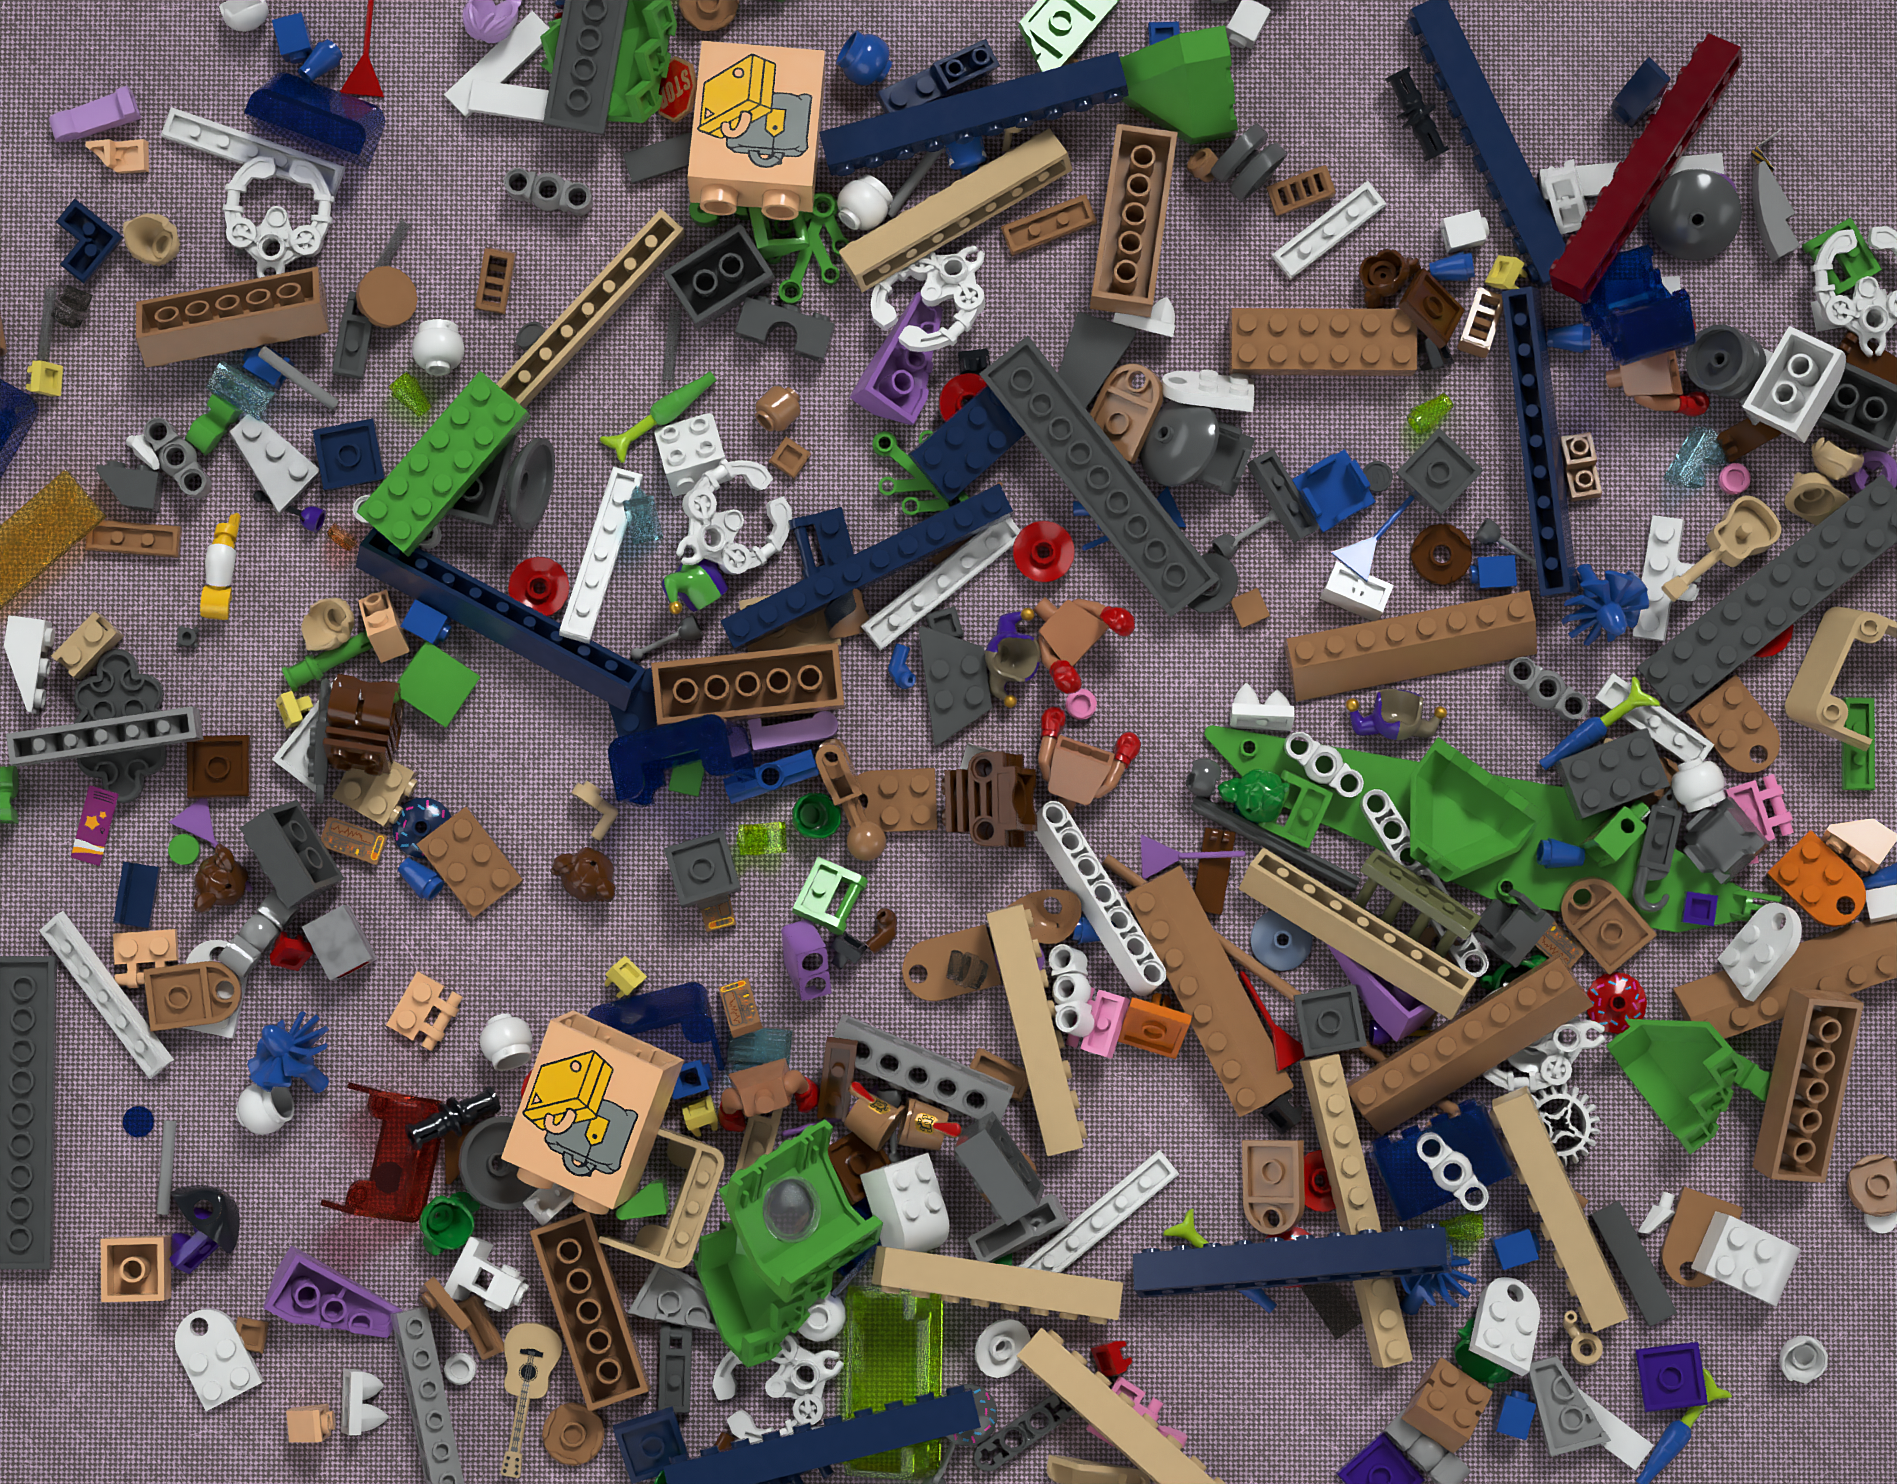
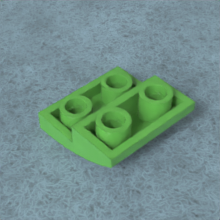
M425 640L396 683H400L401 698L446 728L481 676Z

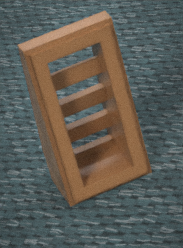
M1326 165L1266 187L1276 217L1334 198L1336 194ZM1315 178H1320L1324 191H1318ZM1306 181L1308 182L1312 194L1309 197H1307L1305 189L1302 184ZM1295 185L1300 200H1294L1291 186ZM1282 189L1288 201V205L1283 206L1278 192Z
M486 247L484 249L474 309L500 314L506 313L517 252L493 247ZM491 258L506 260L507 266L492 264ZM489 270L505 273V278L488 276ZM486 283L503 285V290L486 288ZM484 294L500 297L501 302L483 300Z
M1478 287L1457 346L1458 350L1481 358L1487 357L1504 308L1502 295ZM1481 301L1496 306L1497 309L1493 310L1479 305V303ZM1478 313L1483 316L1492 318L1493 320L1489 321L1475 316V314ZM1474 325L1486 329L1489 332L1485 333L1471 328V326Z

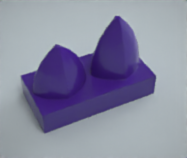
M194 1207L193 1209L195 1216L199 1219H207L212 1215V1212L203 1208ZM194 1226L195 1234L193 1236L184 1233H173L171 1239L173 1255L169 1260L175 1268L187 1274L194 1271L219 1247L215 1241L197 1230Z

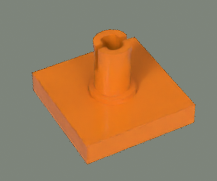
M1161 993L1153 994L1151 1003L1132 997L1118 1042L1176 1059L1189 1028L1192 1015L1170 1009L1171 998L1167 995L1164 996L1160 1006Z

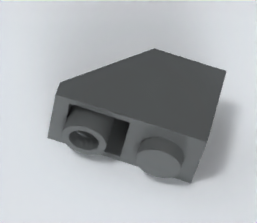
M107 461L106 465L97 464L96 471L123 506L133 510L159 513L164 482L162 474L156 472V470H153L148 465H137V469L125 468V463L117 461Z

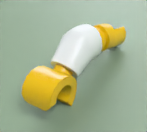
M239 513L230 515L228 523L216 525L215 539L208 546L205 559L206 583L208 585L203 587L200 602V615L204 618L228 620L232 587L226 586L231 585L237 554L234 550V542H236L241 520Z

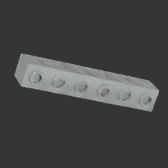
M193 706L6 734L10 765L18 767L204 740L200 709Z
M845 1014L842 1015L833 1035L835 1038L857 1040L858 1043L868 1046L870 1053L866 1055L856 1054L855 1067L860 1069L859 1072L864 1076L872 1079L880 1077L889 1081L888 1084L897 1090L905 1091L908 1089L917 1093V1097L925 1102L934 1103L936 1101L945 1105L946 1110L956 1115H963L964 1113L973 1117L975 1122L992 1111L1001 1122L1015 1086L971 1069L968 1066ZM886 1055L894 1056L898 1061V1065L895 1067L887 1066L883 1062V1057ZM916 1067L922 1068L927 1073V1077L917 1079L912 1075L911 1070ZM950 1080L955 1084L956 1089L945 1091L940 1086V1082ZM972 1092H978L983 1095L985 1101L979 1104L974 1103L969 1099L968 1095Z
M417 1307L392 1313L390 1316L426 1484H464L427 1307Z

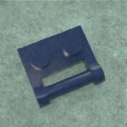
M842 507L797 517L788 521L790 530H794L804 568L801 571L803 580L854 555ZM815 525L825 565L819 567L815 565L806 527Z

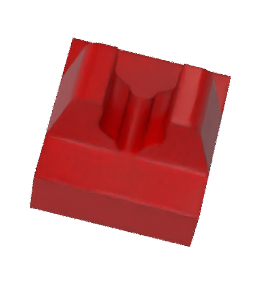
M282 931L275 940L274 950L269 955L270 964L299 971L312 956L313 948L310 943L304 942L301 935L290 939L287 938V932Z
M1112 1341L1090 1348L1099 1372L1105 1377L1127 1371V1367L1132 1363L1131 1357L1123 1359L1120 1348L1127 1345L1125 1341Z

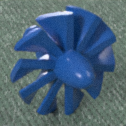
M1582 564L1576 568L1578 571L1576 572L1577 580L1584 590L1583 595L1566 600L1564 606H1585L1561 620L1564 626L1570 621L1582 619L1578 626L1568 633L1569 636L1575 638L1579 633L1593 625L1589 635L1583 642L1584 645L1589 646L1601 635V627L1606 630L1608 642L1614 641L1617 636L1624 634L1627 626L1633 629L1638 623L1640 611L1649 607L1648 589L1643 581L1630 570H1628L1626 575L1608 570L1605 571V580H1599L1590 564Z
M304 1011L300 1012L289 1032L285 1029L283 1019L277 1025L264 1026L261 1031L262 1038L257 1043L256 1057L249 1059L247 1063L251 1074L249 1078L257 1086L266 1092H271L273 1087H290L292 1085L291 1076L301 1078L314 1093H320L328 1086L329 1078L314 1065L313 1055L325 1050L328 1044L324 1043L310 1048L329 1030L326 1025L313 1032L320 1020L318 1015L312 1017L300 1029L306 1014Z
M1450 1243L1451 1268L1470 1265L1471 1263L1467 1258L1453 1255V1247ZM1453 1269L1452 1273L1400 1277L1407 1293L1399 1305L1406 1314L1416 1315L1424 1300L1431 1306H1436L1433 1294L1437 1291L1448 1304L1456 1308L1459 1304L1451 1297L1447 1290L1463 1295L1468 1299L1471 1293L1465 1290L1457 1281H1466L1475 1285L1477 1279Z

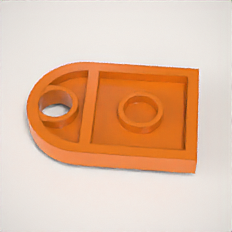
M1812 830L1766 873L1808 916L1824 926L1840 927L1849 924L1858 917L1865 904L1866 890L1862 879ZM1842 898L1849 899L1854 905V911L1848 915L1841 914L1836 908L1837 901Z

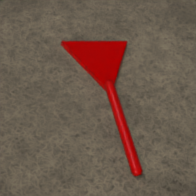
M368 0L363 55L339 93L384 97L369 58L374 0Z
M1241 971L1239 975L1272 1030L1277 1072L1304 1058L1302 1044L1274 1023L1246 973Z

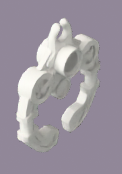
M257 156L251 159L237 171L230 184L225 186L228 194L227 202L223 204L222 210L225 212L227 239L234 247L241 250L245 249L257 261L256 271L258 278L265 277L264 271L270 267L275 269L276 274L285 273V266L301 256L306 258L314 257L323 247V239L333 221V218L330 217L331 204L335 203V197L331 196L329 187L322 174L308 161L294 160L289 173L290 177L297 183L312 185L315 192L313 200L319 202L318 215H311V225L299 226L294 231L291 228L288 213L280 206L271 207L258 227L251 220L242 217L244 207L239 206L240 193L247 192V185L252 179L267 180L276 175L277 170L274 157ZM273 242L280 243L278 254L274 256L266 254L269 244Z
M1888 226L1870 228L1868 234L1869 246L1877 250L1891 249L1897 257V232ZM1853 229L1837 231L1824 242L1817 254L1815 264L1811 266V272L1815 273L1816 286L1813 287V293L1816 294L1817 301L1821 307V316L1823 321L1829 326H1844L1859 336L1861 350L1867 357H1872L1873 351L1867 346L1868 341L1872 338L1877 339L1879 346L1875 354L1881 356L1886 347V332L1897 322V290L1885 297L1879 288L1877 280L1867 276L1856 282L1852 299L1843 295L1836 296L1834 293L1835 284L1828 285L1827 270L1833 269L1832 261L1836 254L1847 253L1857 246V239ZM1868 312L1875 317V325L1873 327L1869 326L1866 322Z
M976 246L966 247L957 254L936 255L933 251L876 284L871 298V312L874 323L884 331L896 325L898 319L895 309L887 303L888 296L893 293L891 286L898 279L904 282L908 276L912 275L917 280H926L921 289L922 301L925 305L934 307L947 299L954 298L955 307L959 313L953 316L955 323L948 330L941 327L937 332L927 334L917 326L908 325L898 337L899 342L908 350L916 352L937 350L948 345L954 346L957 343L956 338L964 331L968 332L972 328L971 326L978 314L982 313L985 308L984 291L976 284L974 273L982 265L985 253L979 251L977 253V260L968 262L965 259L966 255L976 253L978 250Z
M726 459L718 462L719 466L714 470L704 472L693 490L689 491L683 498L682 507L684 513L689 517L688 536L679 543L676 554L681 557L685 547L691 546L694 550V556L692 558H682L681 562L683 565H694L703 559L718 563L719 568L724 573L736 575L750 568L764 566L769 557L773 554H780L783 551L782 546L790 530L788 521L792 519V509L784 496L773 499L766 504L767 516L774 526L771 534L765 537L767 544L761 549L753 546L748 550L744 545L734 543L735 535L743 526L744 517L740 511L735 509L719 513L715 512L717 502L712 492L720 488L718 481L724 477L730 480L736 475H742L751 488L759 491L766 489L773 478L766 467L759 463L743 460L728 462ZM706 531L711 535L710 545H707L704 540Z
M1576 1016L1528 1046L1547 1054L1541 1061L1540 1071L1536 1073L1535 1071H1529V1077L1514 1078L1513 1072L1502 1071L1496 1065L1482 1075L1497 1086L1508 1089L1509 1093L1525 1086L1530 1089L1531 1093L1551 1085L1564 1084L1571 1077V1064L1582 1049L1598 1047L1605 1041L1603 1035H1600L1594 1041L1587 1039V1031L1593 1028L1599 1033H1603L1605 1027L1596 1021H1581ZM1563 1029H1571L1576 1033L1575 1038L1570 1042H1562L1559 1040L1558 1035Z
M790 1332L779 1344L782 1350L774 1359H771L779 1363L780 1368L765 1385L767 1394L773 1398L791 1397L795 1399L793 1406L795 1418L785 1421L787 1427L780 1429L781 1435L793 1432V1426L808 1422L813 1425L823 1417L826 1407L822 1396L826 1381L838 1375L844 1366L842 1361H838L833 1369H826L824 1366L825 1359L828 1357L838 1359L840 1357L839 1353L825 1350L814 1354L801 1347L798 1339ZM731 1350L722 1359L714 1375L712 1387L718 1400L730 1399L737 1392V1382L732 1371L737 1364L739 1365L742 1362ZM801 1366L812 1368L814 1371V1379L812 1381L804 1380L801 1377ZM738 1410L727 1419L732 1433L740 1439L749 1438L750 1443L762 1440L761 1434L774 1431L773 1427L767 1429L756 1428L751 1415L744 1410Z

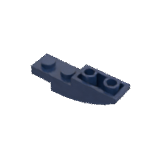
M984 39L934 62L930 68L878 91L876 97L885 114L949 97L999 68L1000 64L987 40Z

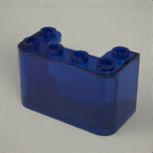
M1648 244L1618 253L1586 303L1580 305L1583 320L1590 322L1594 335L1600 336L1603 347L1609 348L1615 362L1619 361L1622 366L1696 343L1690 296L1685 289L1674 291L1672 295L1662 284L1660 269H1653L1652 256H1654V253Z
M707 714L620 736L614 739L608 748V759L616 800L639 808L655 805L653 798L655 792L660 787L666 786L665 770L701 761L704 770L713 776L733 774L736 775L738 782L741 783L757 779L746 729L741 724L715 714Z
M1475 1098L1463 1101L1457 1104L1459 1110L1454 1115L1448 1116L1447 1112L1429 1119L1431 1125L1419 1129L1417 1124L1401 1131L1402 1137L1398 1139H1390L1388 1135H1385L1371 1142L1372 1147L1368 1149L1369 1156L1399 1222L1409 1220L1458 1199L1452 1192L1443 1190L1436 1184L1433 1179L1432 1170L1427 1162L1418 1155L1416 1148L1417 1140L1425 1133L1432 1132L1438 1134L1453 1151L1466 1156L1472 1165V1171L1477 1180L1484 1184L1485 1187L1515 1173L1482 1100L1476 1102ZM1428 1139L1422 1145L1423 1153L1428 1156H1434L1440 1150L1439 1142L1434 1139ZM1450 1163L1445 1166L1443 1174L1447 1179H1457L1461 1175V1167L1458 1164ZM1471 1187L1466 1191L1465 1195L1477 1191L1479 1188Z

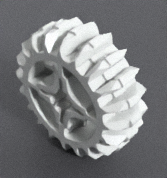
M1566 1083L1560 1084L1558 1092L1556 1091V1086L1551 1085L1547 1087L1548 1093L1544 1089L1536 1090L1538 1098L1531 1094L1552 1142L1556 1143L1564 1135L1576 1140L1566 1149L1557 1151L1563 1167L1567 1166V1156H1569L1573 1163L1579 1162L1576 1154L1577 1151L1581 1155L1587 1156L1589 1152L1584 1147V1144L1586 1143L1590 1146H1595L1596 1144L1594 1140L1588 1138L1589 1134L1596 1135L1600 1132L1597 1128H1591V1123L1600 1121L1599 1117H1589V1113L1594 1111L1596 1106L1594 1104L1584 1106L1589 1096L1583 1094L1577 1099L1576 1097L1579 1093V1088L1573 1087L1567 1094L1568 1087ZM1564 1099L1562 1106H1559L1552 1114L1539 1110L1549 1100ZM1572 1106L1576 1108L1581 1119L1580 1131L1570 1123ZM1561 1117L1563 1121L1560 1123H1564V1128L1570 1130V1132L1566 1130H1555L1553 1132V1126L1550 1125L1551 1122L1545 1118L1558 1120Z

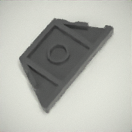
M918 627L934 745H939L992 709L984 647L926 627Z

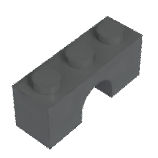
M754 295L753 299L745 298L735 330L736 337L766 346L768 337L775 328L781 326L789 327L797 334L794 348L795 355L825 363L835 331V324L830 322V317L819 313H813L812 316L800 313V308L789 304H784L783 308L771 304L772 300L759 295Z

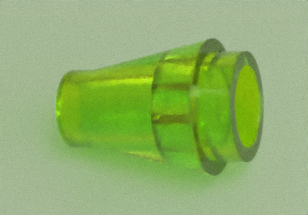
M407 371L388 386L393 392L391 396L415 413L418 418L433 407L426 398L415 375L411 377Z
M1442 393L1438 397L1411 408V413L1407 415V421L1417 434L1430 433L1446 413L1453 408V403L1445 393Z
M1473 1211L1446 1220H1439L1440 1227L1446 1228L1449 1239L1477 1242V1239H1485L1483 1214H1475Z

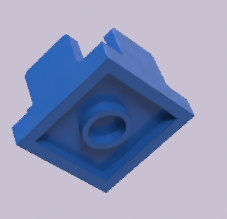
M1345 449L1337 454L1326 457L1292 479L1320 526L1319 530L1321 533L1328 531L1376 502L1369 490L1370 482L1357 460L1354 459L1352 461Z

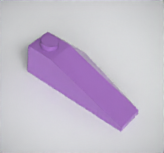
M917 292L863 372L849 398L873 415L913 425L928 398V379L934 364L932 362L933 350L927 352L910 351L899 342L898 337L908 325L917 326L927 334L937 332L940 329L943 309L938 305L934 307L925 305L922 301L921 293Z
M1327 944L1352 985L1356 984L1357 993L1375 1021L1396 1042L1417 1031L1436 1012Z
M292 1245L274 1273L263 1306L265 1310L290 1323L315 1325L325 1329L347 1330L351 1333L388 1338L393 1330L390 1314L403 1311Z

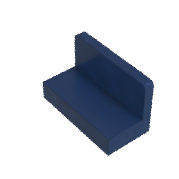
M123 862L113 923L151 928L161 867Z

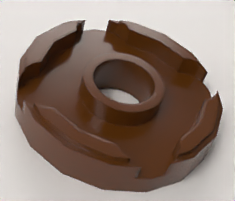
M1437 524L1428 526L1417 535L1412 543L1410 558L1413 569L1420 578L1430 584L1443 586L1454 583L1466 574L1471 565V543L1464 532L1453 525ZM1438 546H1444L1450 553L1449 560L1445 563H1440L1434 559L1433 551Z

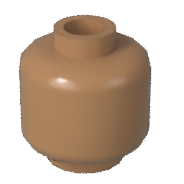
M773 386L756 402L755 417L766 430L771 432L773 430L783 431L800 415L801 408L798 403L800 398L790 387Z

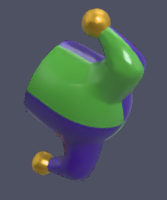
M703 559L694 565H683L681 563L674 573L666 575L661 582L664 593L670 603L669 611L672 614H679L682 611V604L678 601L677 597H680L685 605L695 612L717 600L729 588L718 569V563Z

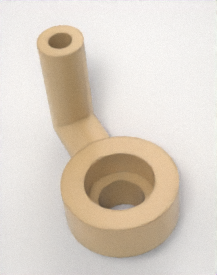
M586 781L582 785L577 782L571 794L603 813L602 818L591 833L593 838L601 842L618 816V809L599 796L602 790L592 783Z
M1568 1311L1565 1313L1562 1324L1573 1340L1570 1347L1571 1356L1576 1363L1582 1366H1591L1597 1363L1602 1355V1343L1596 1335L1583 1333L1576 1324L1577 1314L1574 1311ZM1582 1346H1589L1592 1353L1589 1356H1584L1580 1352V1348Z

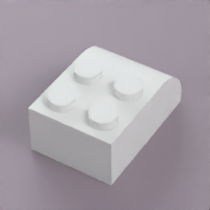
M1789 326L1745 401L1743 409L1752 418L1805 443L1841 380L1846 364L1845 353Z
M929 1153L910 1157L860 1175L872 1215L877 1216L883 1222L880 1234L883 1247L924 1253L941 1246L946 1241L949 1234V1217Z
M1715 1211L1691 1269L1777 1307L1801 1249L1730 1215Z

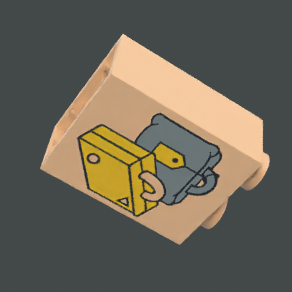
M711 41L701 42L687 176L691 203H700V208L703 211L713 215L733 214L736 212L737 206L761 207L762 213L766 217L775 220L795 219L798 217L799 211L813 212L820 141L819 132L821 131L825 88L824 50Z
M574 1010L550 1020L501 1159L519 1167L517 1177L522 1182L541 1189H551L553 1184L556 1183L575 1192L572 1202L577 1207L594 1214H607L609 1208L615 1209L636 1194L684 1059Z

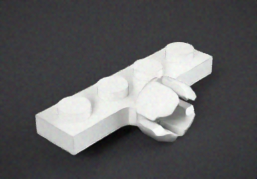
M1652 515L1642 581L1648 589L1649 607L1640 611L1638 623L1633 630L1634 638L1665 642L1670 608L1673 601L1662 591L1661 587L1676 576L1680 577L1695 565L1679 561L1685 523L1683 519ZM1701 576L1697 578L1693 583H1700ZM1691 583L1688 586L1689 588L1677 600H1695L1700 588H1696L1697 585Z

